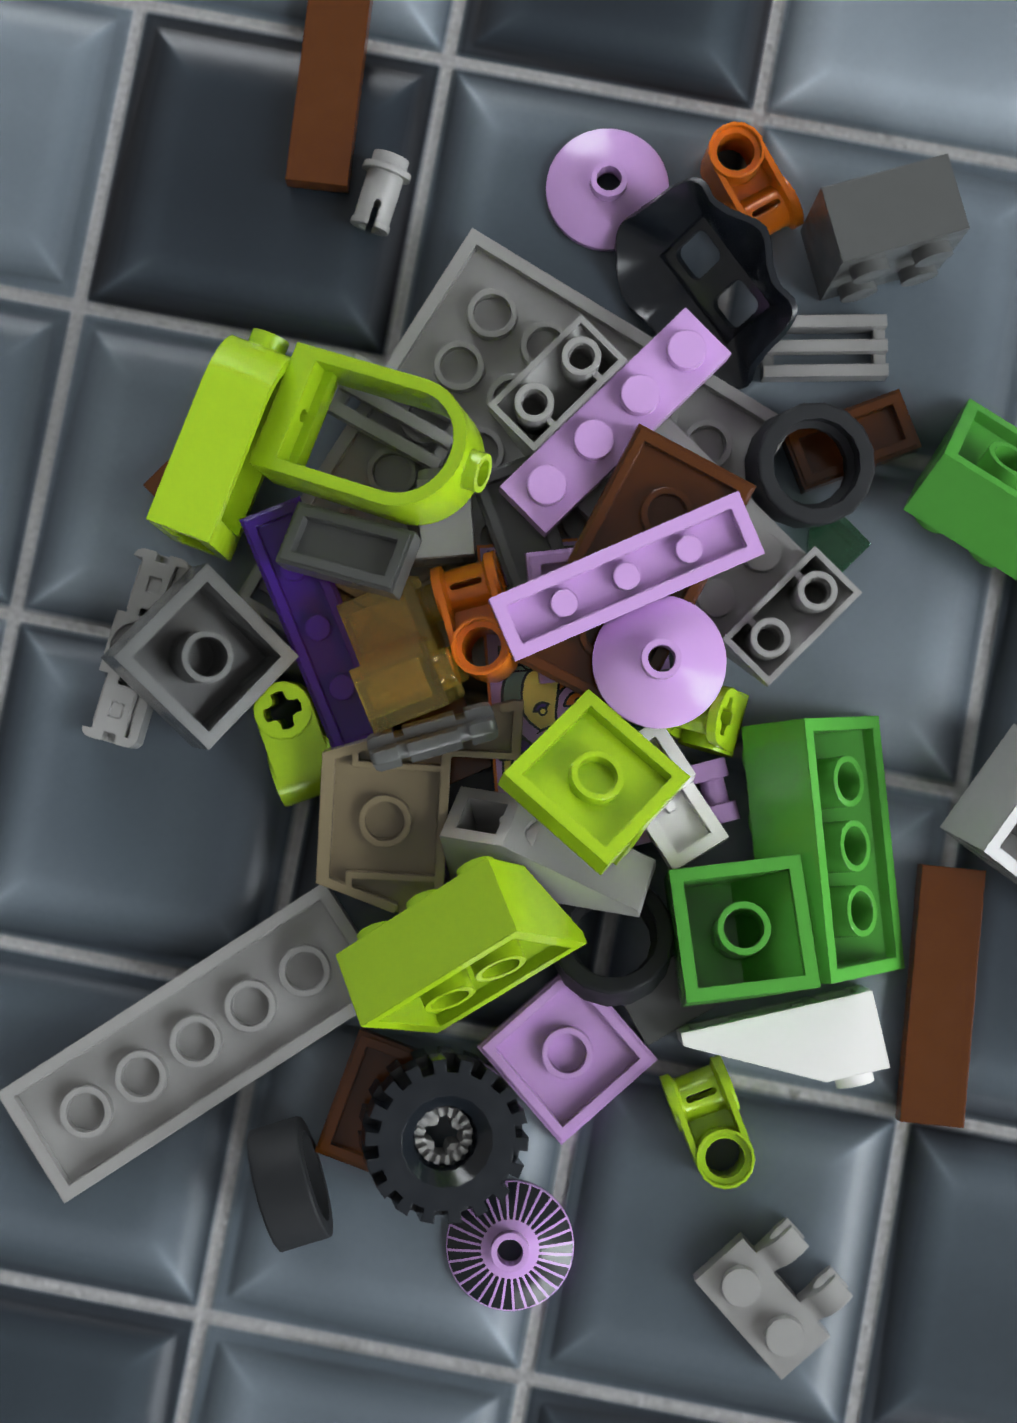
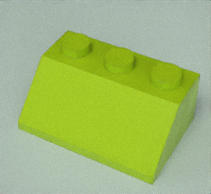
M482 856L461 865L456 871L457 877L440 888L426 890L410 898L406 902L407 909L392 919L377 922L363 928L357 934L358 940L337 953L336 958L361 1027L439 1033L587 944L583 931L525 866L494 859L491 856Z

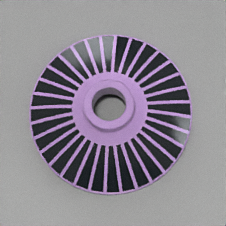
M506 1179L505 1184L510 1192L501 1202L492 1194L483 1201L489 1210L488 1212L475 1217L470 1208L461 1211V1223L449 1224L446 1238V1253L451 1272L456 1282L467 1295L489 1308L517 1311L540 1304L553 1295L562 1285L572 1264L574 1238L571 1223L565 1210L549 1192L527 1181ZM503 1241H517L523 1249L520 1257L513 1261L501 1258L497 1249Z

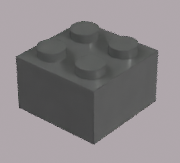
M947 153L821 187L800 233L820 301L839 296L842 303H850L873 295L877 292L878 285L900 280L902 287H909L934 278L938 275L937 269L942 266L946 259L953 255V250L970 229Z
M208 563L190 567L101 659L192 747L210 750L299 656Z

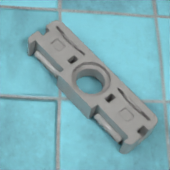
M146 548L138 549L134 553L142 562L138 568L128 601L127 611L117 609L104 654L192 567L188 562L174 556L166 557ZM102 659L99 670L108 674L105 677L92 720V727L82 725V731L86 736L130 749H138L144 743L154 709Z

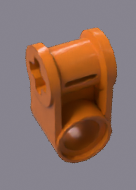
M733 121L719 127L709 141L700 169L701 177L709 185L713 196L730 209L760 221L767 227L770 235L786 226L793 230L804 224V213L800 200L789 181L781 174L759 132L745 122ZM724 150H734L745 159L747 167L738 171L730 170L721 164L717 154Z
M495 551L483 553L482 561L445 571L442 566L431 568L430 581L434 598L444 621L451 654L456 664L475 679L485 683H497L510 677L517 669L519 662H514L488 602L489 598L508 590ZM485 635L498 636L501 643L499 656L493 663L487 666H476L472 660V649L476 641Z

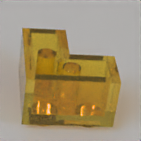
M409 576L400 601L373 593H366L336 606L360 664L359 667L349 670V673L374 734L449 705L466 695L462 683L469 680V674L456 664L451 654L450 646L446 647L437 624L443 621L439 613L431 583L422 586L418 576Z

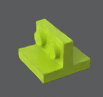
M588 689L503 772L497 785L601 876L612 863L617 865L628 854L650 822L683 788L690 776Z

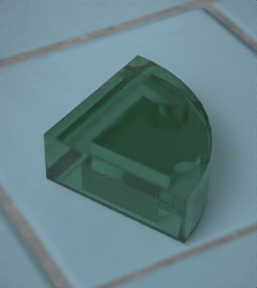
M846 517L832 524L810 527L807 535V553L816 546L841 572L846 570L871 545Z

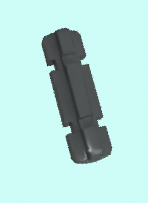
M480 702L463 707L464 714L455 716L452 710L403 724V731L393 733L392 728L371 733L367 737V748L371 762L377 771L383 772L403 766L402 759L411 757L412 763L464 749L462 742L472 740L473 746L495 740L498 737V726L493 709L488 702Z

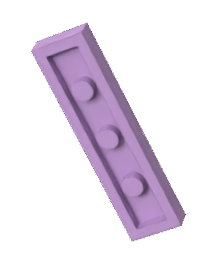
M685 307L499 487V493L545 538L614 471L636 426L641 424L655 431L728 360L731 352Z
M736 491L488 599V602L513 660L516 662L763 555L765 552L739 491Z

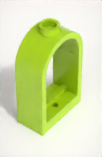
M253 328L249 340L230 335L224 339L212 356L146 517L150 523L170 539L231 562L243 532L239 520L250 515L265 477L249 463V460L291 359L290 356L285 355L289 347V343L285 339L271 332Z
M297 342L249 460L253 467L274 484L387 520L413 526L439 522L457 512L468 502L474 492L480 493L483 491L492 470V457L490 454L485 453L483 440L477 426L444 387L426 378L301 342ZM338 384L450 418L453 427V444L450 455L440 472L428 483L406 492H387L306 467Z

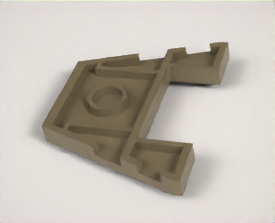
M510 699L491 705L498 726V737L495 740L474 746L472 740L462 742L464 749L412 763L411 757L402 759L403 766L383 772L377 771L371 762L367 748V738L325 749L322 752L316 883L391 913L395 911L401 913L406 910V902L416 894L443 886L445 856L439 835L448 817L451 758L471 757L517 760L521 756L524 700ZM464 712L455 714V716L464 714ZM402 729L395 730V731H393V733H398V732H401V731H403V730H402Z

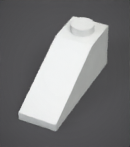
M862 985L692 1022L676 1029L677 1039L683 1047L823 1082L835 1081L836 1088L839 1089L869 1084L875 1080L873 1072L890 1068L873 991Z

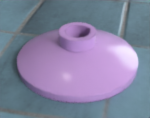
M596 129L575 137L558 152L547 175L546 200L552 219L565 236L585 248L611 252L615 251L617 231L623 220L669 188V180L660 156L646 141L623 130ZM603 174H613L619 179L620 185L614 190H604L598 185L597 179Z
M669 595L604 623L596 638L592 654L594 680L598 691L607 705L625 720L635 725L652 729L680 726L701 715L719 694L726 673V650L721 634L714 622L696 605ZM664 647L672 653L674 663L670 670L659 672L650 666L648 656L652 649Z

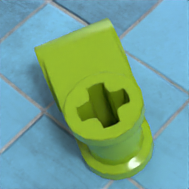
M293 681L274 682L255 702L253 710L255 721L267 752V760L274 784L284 806L289 807L320 796L322 752L325 749L331 748V745L308 688L301 683ZM282 691L287 700L298 699L301 703L302 711L296 712L293 715V727H288L285 719L274 720L271 716L270 709L279 704L277 694Z
M722 686L716 699L701 715L688 723L666 729L672 737L678 739V743L710 754L733 758L749 695L737 691L733 687Z
M721 1056L710 1057L709 1065L672 1078L668 1073L659 1076L679 1132L682 1131L692 1160L703 1179L713 1187L721 1189L737 1188L745 1183L753 1173L755 1165L754 1149L739 1112L740 1105ZM711 1088V1089L708 1090V1091H705V1092H702V1093H700V1094H697V1095H694V1096H692V1097L687 1098L688 1096H691V1095H693V1094H696V1093H699V1092H701V1091H704V1090H707V1089ZM724 1138L734 1140L738 1144L739 1155L738 1160L731 1168L718 1171L707 1166L705 1157L711 1143Z

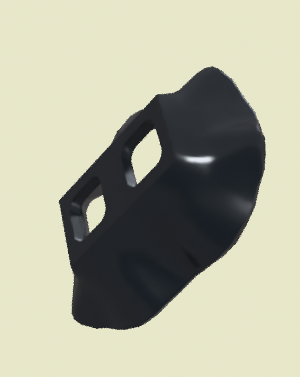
M691 177L671 185L659 196L623 220L618 228L614 246L616 275L621 296L628 308L643 320L656 336L686 307L731 352L728 360L713 375L738 390L748 387L753 380L757 366L771 348L787 334L798 314V305L795 298L782 287L778 280L773 264L771 236L767 227L755 218L730 209L713 196L706 181L702 178ZM701 230L707 233L719 249L720 259L706 274L698 278L681 258V249ZM737 280L742 281L758 302L756 312L739 327L733 326L718 307V298Z

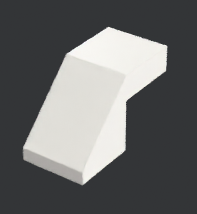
M645 727L639 733L690 776L683 788L645 829V832L669 869L683 868L726 841L729 836L693 781L696 773L667 729Z

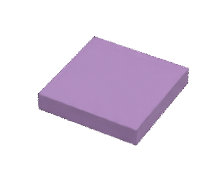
M559 974L555 975L477 1044V1048L561 1145L658 1060L613 1006L606 1007L583 1000L565 986Z

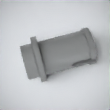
M375 149L372 158L364 160L362 167L367 174L354 215L350 219V223L353 226L365 231L372 208L377 207L378 211L371 233L379 236L389 235V226L402 185L409 184L411 180V174L407 172L409 161L406 158L391 151Z

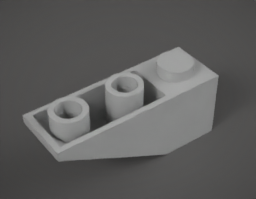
M463 786L459 789L439 835L451 880L457 877L456 871L464 863L478 857L491 856L494 859L525 866L559 904L634 917L640 916L656 868L655 859L631 849L617 865L612 863L600 876L508 793Z

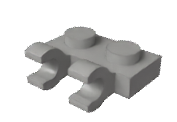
M787 1216L779 1221L754 1246L741 1232L738 1233L693 1273L696 1284L781 1380L830 1338L827 1329L819 1320L839 1311L853 1297L852 1293L847 1289V1283L831 1265L818 1273L797 1295L778 1275L776 1270L795 1261L809 1247L804 1240V1235Z

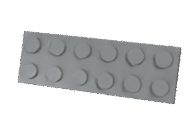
M318 885L0 1090L2 1104L64 1204L356 1015L336 954L356 942L359 931L332 889Z

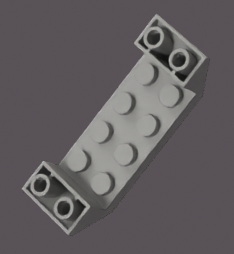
M580 314L487 407L524 456H532L627 364L628 359ZM669 417L654 431L716 464ZM611 474L575 508L586 521L589 519ZM750 498L746 509L765 554L709 577L695 605L704 611L718 628L724 642L726 657L768 687L863 592L816 546L806 554Z

